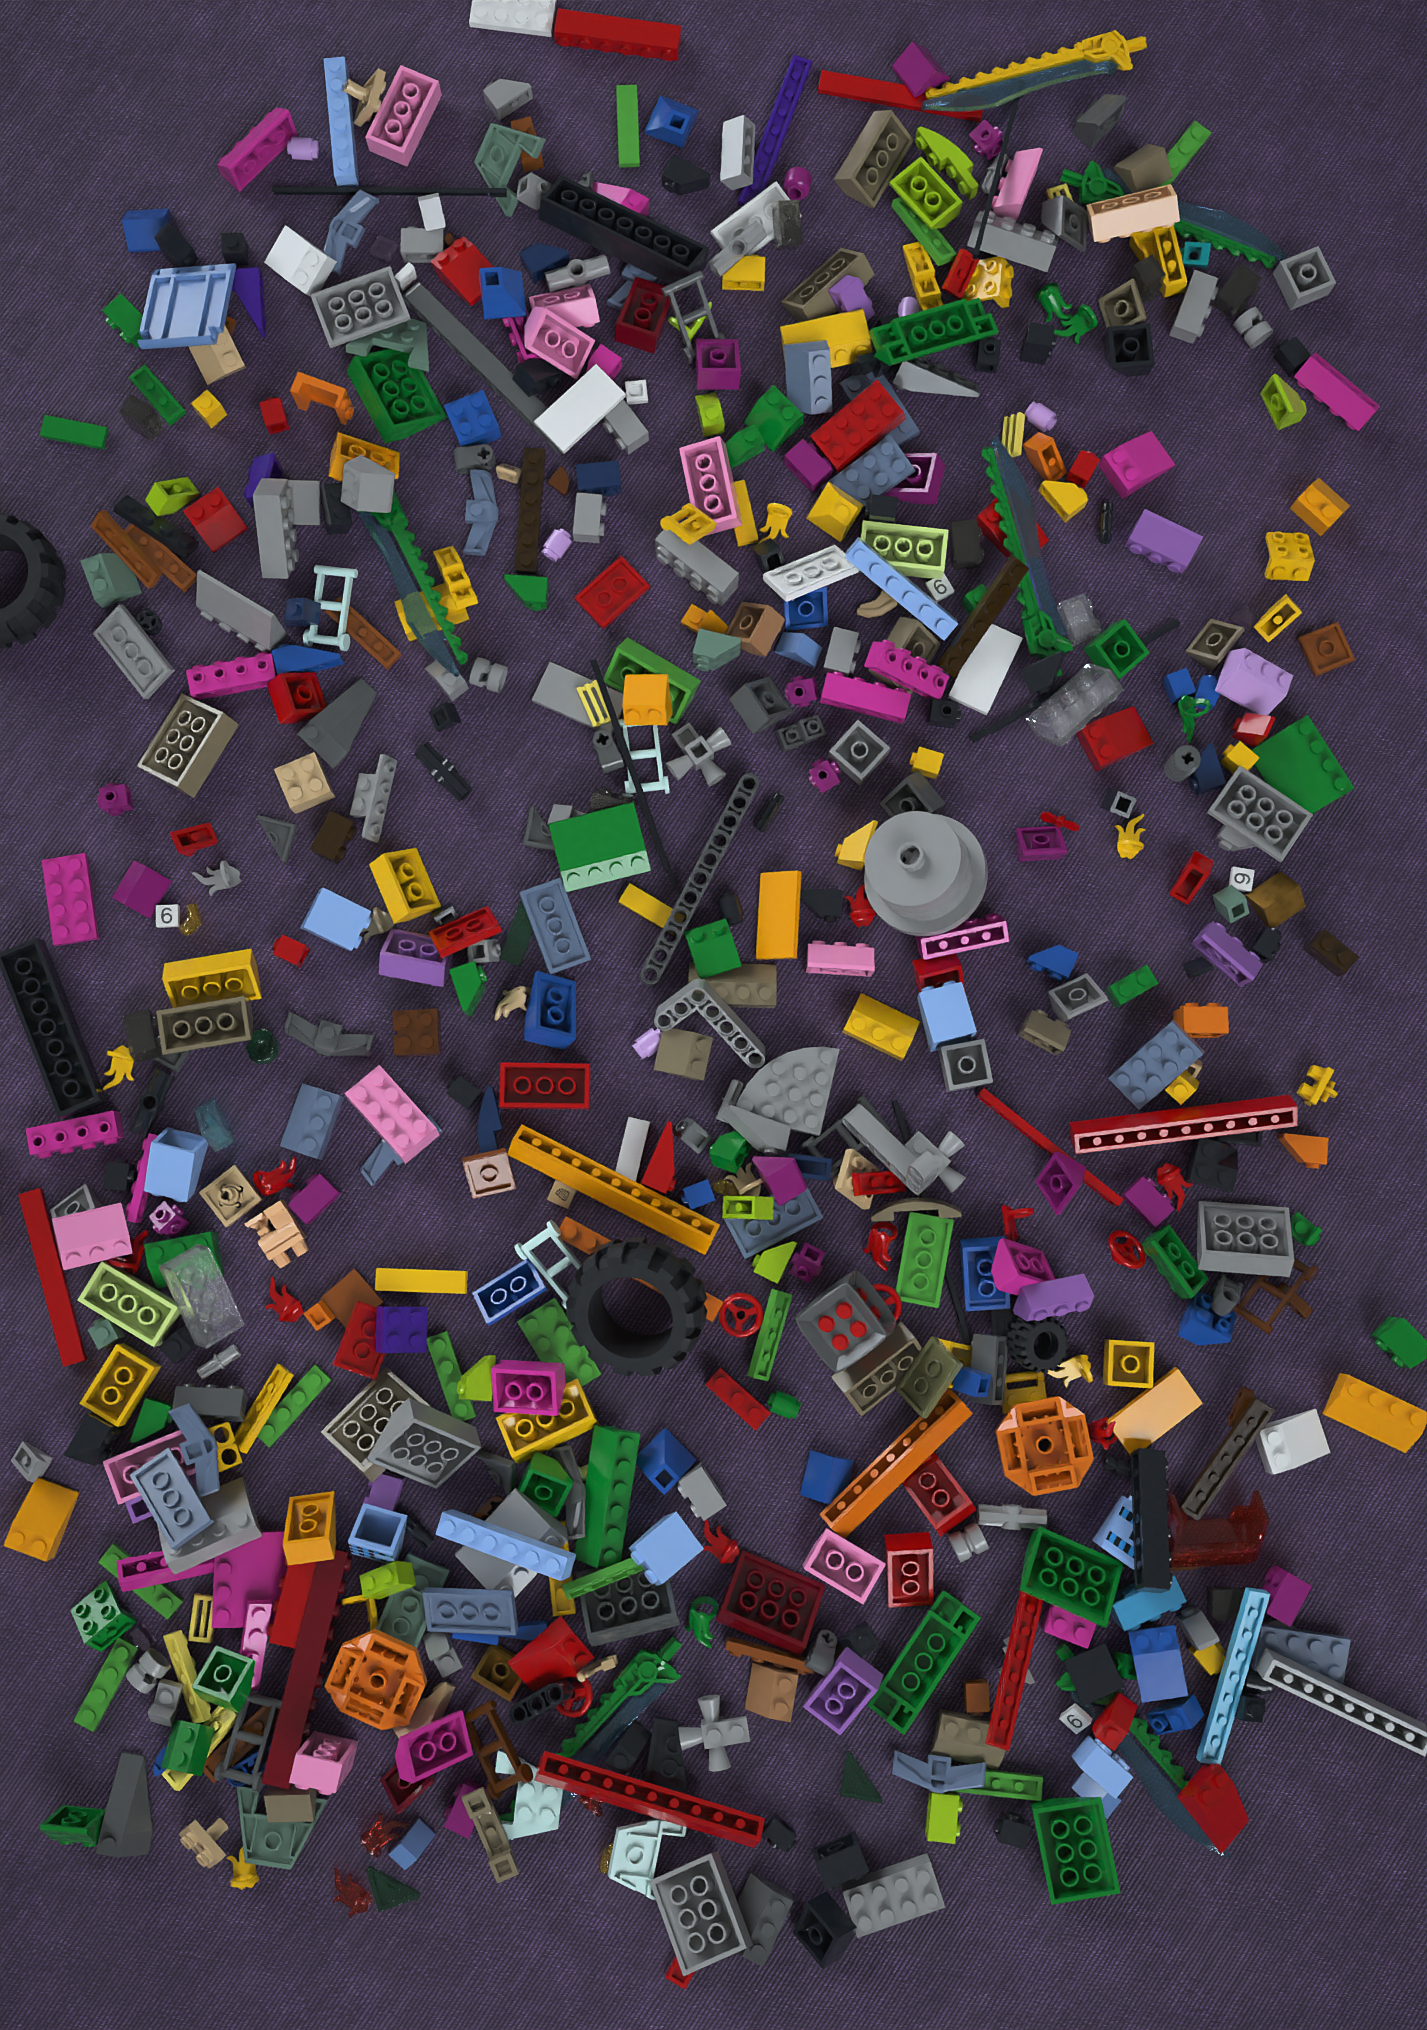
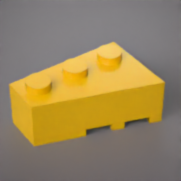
M1174 225L1165 228L1162 226L1154 227L1152 231L1141 233L1140 231L1132 233L1129 245L1163 297L1166 298L1185 293L1187 278Z

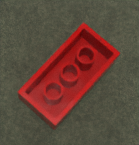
M876 380L810 435L819 451L831 463L832 467L837 473H840L864 455L906 418L904 411L881 383Z
M500 1062V1108L590 1110V1064Z

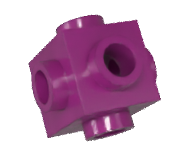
M986 120L982 121L969 136L974 144L973 149L980 157L984 155L989 161L993 156L1000 153L1003 144V133L997 126L992 127Z
M805 675L792 678L793 682L787 683L788 688H785L787 700L791 701V705L797 704L798 708L811 705L810 701L820 699L816 677L805 679Z
M822 757L812 763L813 769L809 770L811 774L809 779L814 787L818 786L821 793L843 781L839 774L841 769L835 760L832 762L829 758L825 761ZM823 771L827 773V777L823 775Z
M109 783L105 787L99 788L100 795L97 796L98 806L110 816H119L124 811L134 810L131 789L127 785Z
M166 1201L159 1205L149 1216L154 1223L152 1227L158 1234H166L173 1239L190 1224L183 1215L185 1212L177 1204L172 1206Z
M805 1242L800 1253L795 1251L790 1261L793 1264L790 1274L810 1283L813 1276L818 1277L823 1268L821 1261L825 1252Z

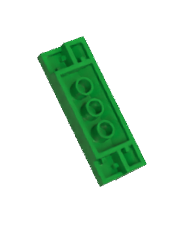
M976 298L969 301L962 299L893 319L889 324L872 328L868 333L876 349L874 357L891 366L997 335L999 331L991 313L986 314L980 299Z
M594 1424L585 1481V1537L576 1539L574 1554H576V1560L598 1568V1566L609 1567L621 1562L640 1432Z
M943 1589L867 1706L905 1735L981 1617Z

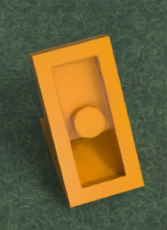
M691 604L681 620L683 626L697 634L699 628L725 634L729 627L712 610H709L707 613Z

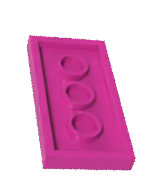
M81 853L42 860L53 945L61 946L99 939L88 855Z

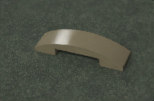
M923 1197L906 1198L879 1207L871 1213V1221H894L893 1212L937 1209L939 1218L961 1217V1210L953 1204L938 1199Z
M484 1787L461 1797L470 1819L474 1821L489 1857L488 1862L497 1883L518 1875V1866L508 1837Z

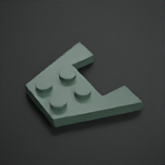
M491 123L474 163L489 188H507V197L495 198L504 214L512 217L518 200H516L517 195L507 187L508 181L522 150L532 158L538 159L546 139Z
M411 319L352 340L346 345V353L363 357L368 355L372 345L410 353L408 366L429 372L426 322Z
M249 1786L237 1787L245 1863L291 1870L328 1799L316 1797L315 1822L268 1823L267 1814L256 1813L260 1791H253L252 1787Z

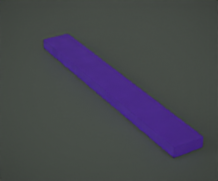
M793 54L754 157L753 184L743 187L738 200L739 206L743 207L766 189L813 61Z

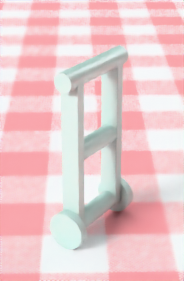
M315 565L314 572L317 574L314 601L321 603V609L341 611L338 637L317 635L318 625H310V629H306L303 634L304 646L311 647L313 643L339 646L341 651H347L350 646V637L346 634L353 578H357L358 571L357 569ZM325 575L346 577L342 603L322 600Z
M618 719L620 727L623 728V735L632 760L657 757L659 782L641 783L643 792L665 790V794H669L668 776L663 777L657 725H653L655 749L630 751L627 727L642 725H625L624 719ZM628 770L629 781H625L626 798H631V793L637 792Z
M550 1220L547 1222L548 1228L524 1245L517 1243L514 1247L517 1254L523 1260L530 1259L563 1299L561 1304L566 1309V1301L569 1295L554 1279V1276L572 1263L577 1270L582 1264L559 1237L561 1235L559 1227L554 1221ZM551 1237L566 1257L547 1270L531 1250Z

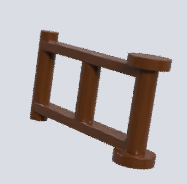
M1294 1257L1293 1267L1302 1272V1274L1287 1294L1266 1281L1269 1275H1261L1240 1304L1237 1303L1232 1311L1270 1335L1274 1330V1327L1271 1325L1305 1280L1310 1282L1315 1277L1319 1267L1313 1265L1310 1268ZM1260 1287L1281 1300L1266 1322L1245 1309Z
M493 1699L464 1714L471 1744L489 1779L487 1792L492 1799H498L502 1796L503 1790L520 1781L525 1784L533 1780V1772L528 1764H521L495 1710L497 1704ZM487 1713L499 1739L483 1747L471 1721ZM504 1748L515 1774L500 1781L488 1755Z

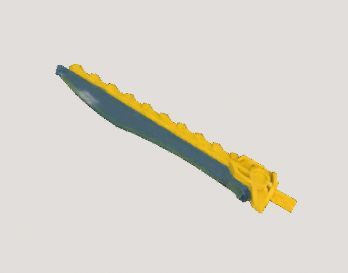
M1114 30L1082 40V42H1077L1073 49L1061 47L1057 50V54L1045 52L1041 55L1040 59L1028 57L1024 64L1012 62L1008 65L1009 68L1007 69L995 67L991 74L979 72L975 75L976 78L974 79L962 77L958 84L946 82L942 85L941 89L929 87L925 91V96L928 100L923 101L922 110L956 112L994 108L1053 84L1103 73L1113 74L1116 69L1122 71L1131 70L1133 65L1129 53L1147 48L1146 37L1140 36L1126 41L1124 36H1121Z

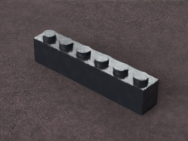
M1138 1448L1131 1452L1135 1591L1164 1593L1169 1591L1172 1585L1169 1565L1172 1557L1169 1550L1171 1531L1168 1526L1170 1507L1167 1503L1169 1484L1166 1481L1168 1461L1163 1450Z

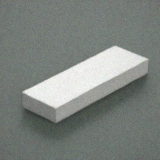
M628 1117L615 1172L636 1182L650 1122Z

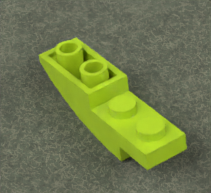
M921 126L917 128L915 143L919 150H923L929 164L935 167L938 172L946 168L947 175L955 180L960 193L966 195L968 200L974 198L979 185L971 175L974 165L971 160L955 144L942 135Z

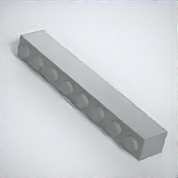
M1265 1647L1255 1666L1262 1679L1423 1756L1426 1755V1724Z

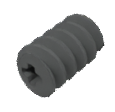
M1189 745L1178 748L1164 765L1166 776L1175 782L1187 779L1199 767L1201 761L1200 753L1196 748Z

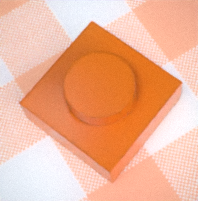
M323 1300L303 1313L316 1331L335 1318V1315Z

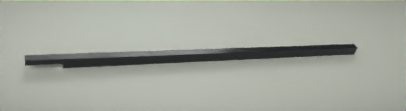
M1019 81L972 256V259L977 260L1019 99L1020 97L1023 98L1026 85H1023L1024 82Z
M272 187L274 195H355L359 190H362L372 196H426L439 193V196H488V193H490V197H507V188Z
M1175 619L1140 640L1144 645H1147L1177 628L1180 622ZM1096 666L1086 670L1077 677L969 738L975 743L989 734H994L1102 670Z
M595 658L590 661L662 866L664 871L668 870L674 889H677L678 887Z
M894 1100L891 1103L905 1145L910 1139L898 1100ZM925 1190L920 1193V1197L927 1198ZM924 1210L926 1215L933 1216L931 1210ZM946 1263L944 1276L958 1321L961 1323L957 1327L962 1343L971 1341L948 1263Z

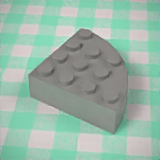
M829 1047L802 1048L773 1059L761 1068L747 1083L738 1099L736 1107L790 1126L792 1131L819 1137L840 1049Z

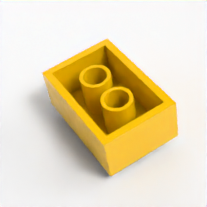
M125 1343L116 1344L79 1404L117 1427L126 1425L162 1366Z

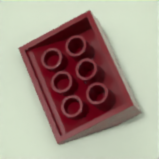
M742 1550L715 1621L799 1656L806 1648L826 1585Z

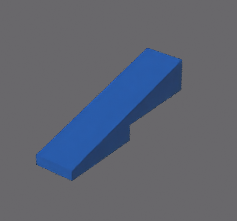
M548 1620L518 1623L516 1635L453 1633L452 1638L498 1645L500 1636L532 1641L548 1627Z

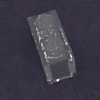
M1084 593L1059 603L1057 611L1073 647L1092 641L1099 635L1101 630L1100 623L1097 618H1094L1092 603L1090 599L1086 598Z

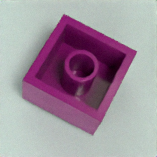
M1274 1565L1273 1569L1270 1568L1265 1576L1266 1582L1261 1589L1270 1593L1265 1612L1291 1627L1312 1586Z

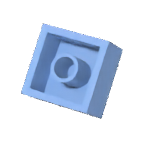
M1088 1735L1071 1756L1085 1773L1116 1799L1133 1778L1128 1771L1130 1767L1117 1753L1114 1752L1111 1755L1112 1751L1108 1746L1097 1738L1094 1740Z

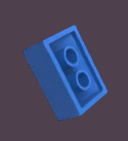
M527 1258L472 1294L487 1325L490 1326L546 1291L548 1285L540 1271Z

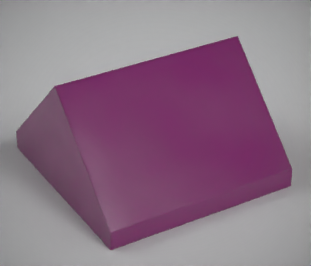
M913 41L892 65L894 72L914 97L925 93L929 87L935 88L949 81L950 78L930 52Z
M1056 826L1016 828L1018 862L1062 859L1067 854V847L1060 828Z
M133 860L112 898L151 919L156 910V905L160 904L172 881Z
M1060 1152L1053 1154L1035 1181L1056 1215L1062 1213L1079 1189L1086 1170V1166Z
M753 1156V1163L765 1188L774 1197L779 1207L806 1191L807 1185L795 1158Z

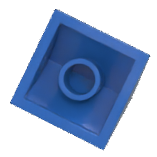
M169 208L134 210L125 213L122 224L130 253L161 251L154 237L168 222L170 223Z
M826 586L788 602L782 599L786 631L828 626Z
M810 1450L800 1495L822 1503L831 1504L848 1487L854 1460Z

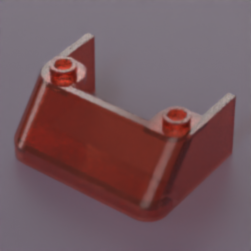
M1258 1490L1253 1491L1250 1505L1234 1507L1229 1514V1518L1201 1519L1199 1521L1187 1520L1186 1512L1179 1509L1175 1495L1171 1494L1169 1496L1170 1512L1168 1526L1171 1531L1169 1539V1550L1172 1555L1171 1566L1181 1568L1249 1564L1258 1558L1270 1520Z

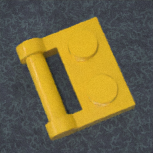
M687 503L680 511L672 516H666L660 521L661 527L664 530H671L689 545L712 532L717 525L715 521L691 503ZM685 517L688 518L683 522L679 523V521L684 519Z
M1026 1371L1006 1374L1004 1404L1002 1405L1003 1414L1008 1413L1014 1404L1047 1398L1044 1373ZM1036 1379L1037 1386L1007 1389V1383Z

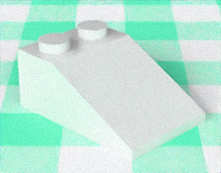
M285 225L264 263L292 285L310 296V294L321 290L337 261Z
M1316 1409L1267 1423L1255 1439L1265 1472L1272 1475L1294 1469L1330 1453Z

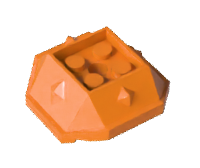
M1060 1396L1014 1404L995 1429L1004 1476L1033 1496L1078 1488L1094 1460L1085 1414ZM1046 1438L1049 1445L1047 1449L1040 1450L1038 1443L1041 1439Z
M374 1629L342 1644L324 1687L331 1694L339 1711L375 1728L385 1730L409 1725L427 1684V1678L416 1647Z

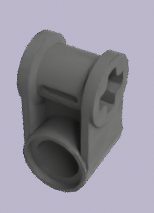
M489 445L464 446L454 449L455 467L458 474H469L470 469L490 470L496 464L495 455Z
M598 730L593 736V747L603 773L606 774L624 767L622 757L616 748L610 732ZM599 738L606 740V745L599 743Z
M1221 1273L1213 1287L1212 1310L1220 1316H1227L1240 1300L1243 1283L1240 1281L1235 1282L1227 1278L1224 1273Z
M825 1629L819 1632L817 1640L809 1646L804 1664L805 1667L825 1677L833 1666L837 1638L831 1631Z

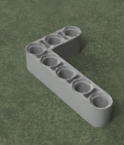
M699 978L691 981L658 1006L654 1024L659 1030L667 1031L697 1010L750 1068L755 1069L763 1066L766 1055L764 1044L704 979ZM701 990L703 994H696L694 991ZM682 1002L687 1006L680 1007L677 1005V1003ZM709 1006H716L718 1009H717V1010H711V1009H709L708 1007H709ZM666 1015L669 1019H662L660 1016ZM723 1022H730L732 1025L726 1026ZM743 1037V1038H745L746 1040H745V1041H739V1040H737V1038ZM758 1053L760 1056L754 1057L751 1054Z
M858 1104L842 1118L846 1128L913 1193L919 1195L935 1180L939 1169L937 1159L928 1151H925L916 1158L862 1105Z

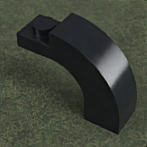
M898 313L880 317L875 327L889 324L893 319L899 318ZM875 351L857 356L850 369L854 376L873 372L875 378L887 373L893 365L889 366L874 357Z

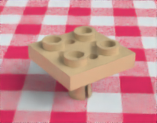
M379 68L363 87L350 79L347 80L343 92L359 99L353 121L359 127L365 121L369 122L373 112L377 113L380 108L381 100H379V97L386 86L384 81L386 72Z
M853 1148L846 1149L840 1172L833 1178L835 1189L861 1209H870L873 1195L854 1196L852 1173L877 1172L880 1169Z
M233 1165L199 1192L225 1227L232 1225L263 1200L237 1165Z
M218 1818L205 1831L194 1820L179 1833L182 1837L180 1841L188 1850L192 1849L197 1854L196 1860L201 1866H207L210 1869L226 1856L215 1841L228 1830V1826L221 1818Z

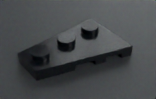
M655 1716L644 1781L688 1795L678 1720Z

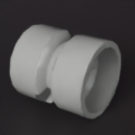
M1253 307L1243 313L1233 324L1240 335H1245L1244 340L1250 349L1260 345L1273 333V329L1268 322L1262 321L1263 316L1257 307Z
M477 657L471 670L469 682L478 687L485 685L487 690L500 693L507 677L508 667L498 663L491 665L490 660Z
M976 1521L965 1526L964 1533L955 1531L947 1535L960 1563L970 1559L973 1551L976 1554H980L989 1549Z
M148 1648L139 1658L140 1664H134L126 1674L130 1684L145 1694H148L158 1683L157 1678H162L171 1668L166 1657L153 1648Z

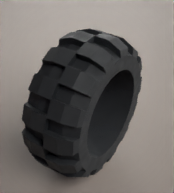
M0 513V551L22 553L26 556L28 563V578L22 593L13 603L0 609V649L11 648L14 641H18L23 645L37 638L35 632L42 626L46 629L49 628L57 617L53 613L55 606L62 607L66 589L62 586V582L65 581L66 574L63 562L56 554L57 550L36 527L27 521H19L14 515Z
M628 1237L626 1242L623 1243L620 1239H615L601 1245L597 1252L591 1253L574 1275L568 1288L570 1296L566 1301L567 1319L569 1322H574L571 1332L579 1347L586 1345L590 1350L588 1357L600 1367L604 1362L614 1367L613 1373L630 1376L632 1371H638L640 1377L660 1374L662 1368H665V1370L673 1369L685 1360L689 1351L693 1350L705 1326L707 1309L704 1303L707 1296L702 1280H695L693 1276L696 1269L685 1256L679 1259L673 1255V1247L661 1241H658L656 1246L648 1244V1238ZM622 1277L637 1278L650 1283L668 1301L673 1315V1326L662 1333L654 1335H640L625 1330L610 1317L605 1309L602 1299V1285L610 1280Z

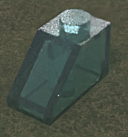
M214 1099L195 1109L201 1134L215 1152L226 1148L235 1141L231 1127Z

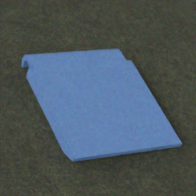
M236 264L156 269L151 277L139 333L143 340H138L139 347L144 350L215 345L219 333H223Z

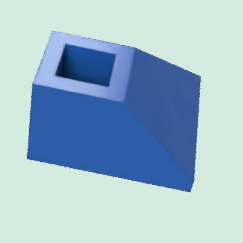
M660 95L645 129V134L683 148L699 110Z
M504 267L480 268L479 282L484 320L526 317L522 272Z
M1198 1291L1192 1297L1181 1319L1178 1335L1196 1345L1229 1343L1232 1339L1236 1313L1231 1311L1227 1316L1216 1314L1211 1308L1212 1297Z
M665 1427L637 1455L636 1464L647 1478L665 1495L697 1459Z

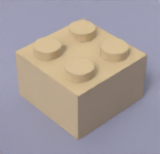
M315 752L274 769L289 807L295 814L335 798L321 761Z

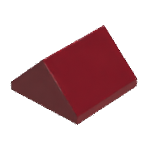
M396 1764L380 1781L395 1812L399 1815L434 1782L438 1773L436 1772L415 1783H410L400 1779Z

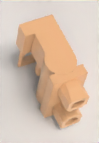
M284 1199L245 1223L246 1227L258 1230L257 1233L261 1237L258 1241L259 1246L266 1254L268 1260L273 1259L279 1268L291 1262L285 1252L292 1247L298 1257L309 1251L308 1245L304 1240L307 1237ZM269 1219L276 1230L270 1231V1227L268 1224Z

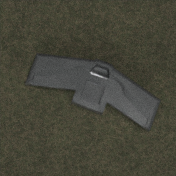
M289 1012L285 1024V1033L316 1050L318 1054L329 1057L370 1056L376 1036L372 1034H342L344 1026L321 1020L319 1027L292 1012Z
M572 1446L551 1448L550 1452H553L555 1459L573 1480V1485L563 1505H566L568 1540L585 1537L586 1490Z

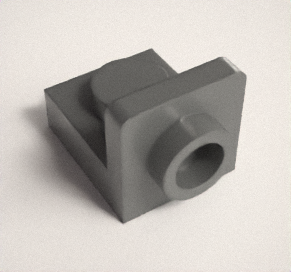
M688 1117L677 1124L676 1130L673 1133L697 1154L713 1138Z

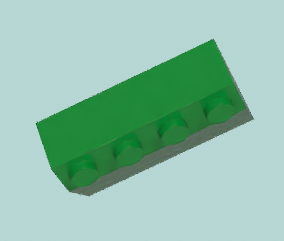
M393 349L368 353L366 357L354 356L347 370V374L385 444L405 439L447 417L423 371L408 366V359L411 354Z
M1308 715L1251 750L1259 757L1254 767L1262 780L1311 814L1354 789V786Z
M634 802L548 823L566 892L651 871Z
M1039 1526L1031 1534L1026 1549L1020 1591L1106 1628L1124 1563Z
M1067 1797L1031 1801L1051 1905L1120 1894L1102 1798Z

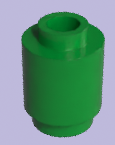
M777 1390L775 1394L771 1392L767 1405L770 1406V1412L788 1419L790 1417L796 1419L802 1402L798 1401L794 1396Z

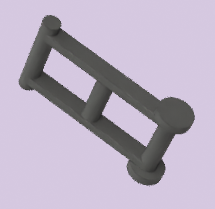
M701 271L662 288L663 295L669 297L686 346L682 348V352L689 365L693 363L692 358L696 357V347L692 348L685 328L686 324L706 316L713 338L725 339L723 333L717 331L700 281L704 279ZM695 283L703 307L681 317L674 293Z
M864 1095L857 1099V1102L888 1131L891 1130ZM841 1118L816 1139L813 1136L810 1137L799 1148L801 1150L806 1148L813 1157L825 1158L815 1145L834 1129L851 1149L853 1148L855 1151H858L864 1144L862 1142L857 1143L842 1124ZM844 1156L831 1166L830 1178L840 1171L838 1166L842 1164Z
M250 1692L237 1715L225 1760L220 1761L215 1769V1780L221 1781L225 1777L250 1784L253 1791L259 1792L261 1790L264 1772H261L282 1700ZM249 1702L271 1707L263 1736L241 1730ZM238 1740L260 1745L253 1774L230 1768Z

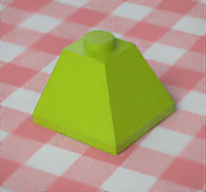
M1277 374L1272 375L1260 394L1277 430L1300 422L1307 413L1306 405L1300 399L1298 393Z

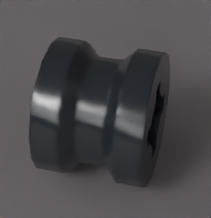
M144 610L137 616V623L147 635H157L161 631L162 621L154 611Z

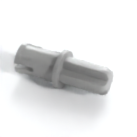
M1000 153L996 155L991 167L987 168V175L981 185V189L985 194L990 193ZM1006 154L1004 156V160L1002 163L999 179H1001L1002 171L1005 167L1006 162L1009 160Z
M735 1079L732 1080L725 1098L722 1097L723 1102L715 1117L716 1119L728 1124L721 1116L722 1112L729 1105H737L744 1083Z
M232 1344L219 1354L215 1353L213 1355L214 1358L198 1367L197 1373L202 1379H205L218 1369H225L227 1364L242 1355L237 1346Z

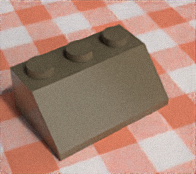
M905 617L899 618L887 638L888 641L895 643V648H903L910 651L912 657L923 658L927 660L926 664L928 665L941 645L919 620ZM869 669V672L880 683L893 690L895 688L904 689L908 694L912 695L913 691Z
M939 1708L930 1755L950 1757L951 1760L968 1764L986 1762V1768L998 1770L1006 1751L985 1744L990 1719Z

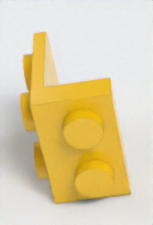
M1000 256L979 260L962 299L966 301L979 298L980 301L994 299L1001 308L1009 307L1010 298L1012 297L1011 278L1014 276L1012 265Z
M1268 532L1265 538L1270 557L1265 570V579L1308 581L1315 562L1309 536L1300 532Z

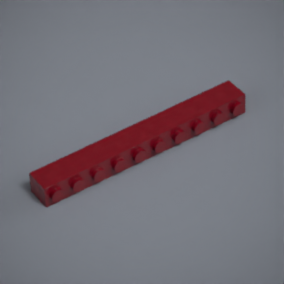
M335 1548L334 1559L317 1562L262 1784L290 1789L293 1784L289 1783L295 1755L303 1745L304 1736H308L310 1733L312 1721L308 1720L310 1712H314L316 1709L318 1698L314 1696L316 1688H320L322 1685L324 1674L320 1672L322 1664L326 1665L330 1650H326L328 1640L332 1641L336 1627H333L332 1624L334 1617L338 1618L341 1609V1604L338 1603L340 1594L344 1595L347 1581L344 1580L345 1573L350 1571L353 1558L350 1557V1551Z

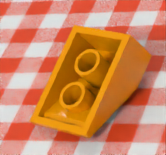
M339 432L337 433L331 451L329 477L342 482L344 463L363 455L395 473V479H398L400 452Z
M38 1477L11 1525L4 1546L43 1561L55 1558L80 1492Z
M335 1491L289 1497L283 1538V1548L288 1565L334 1559L336 1547Z

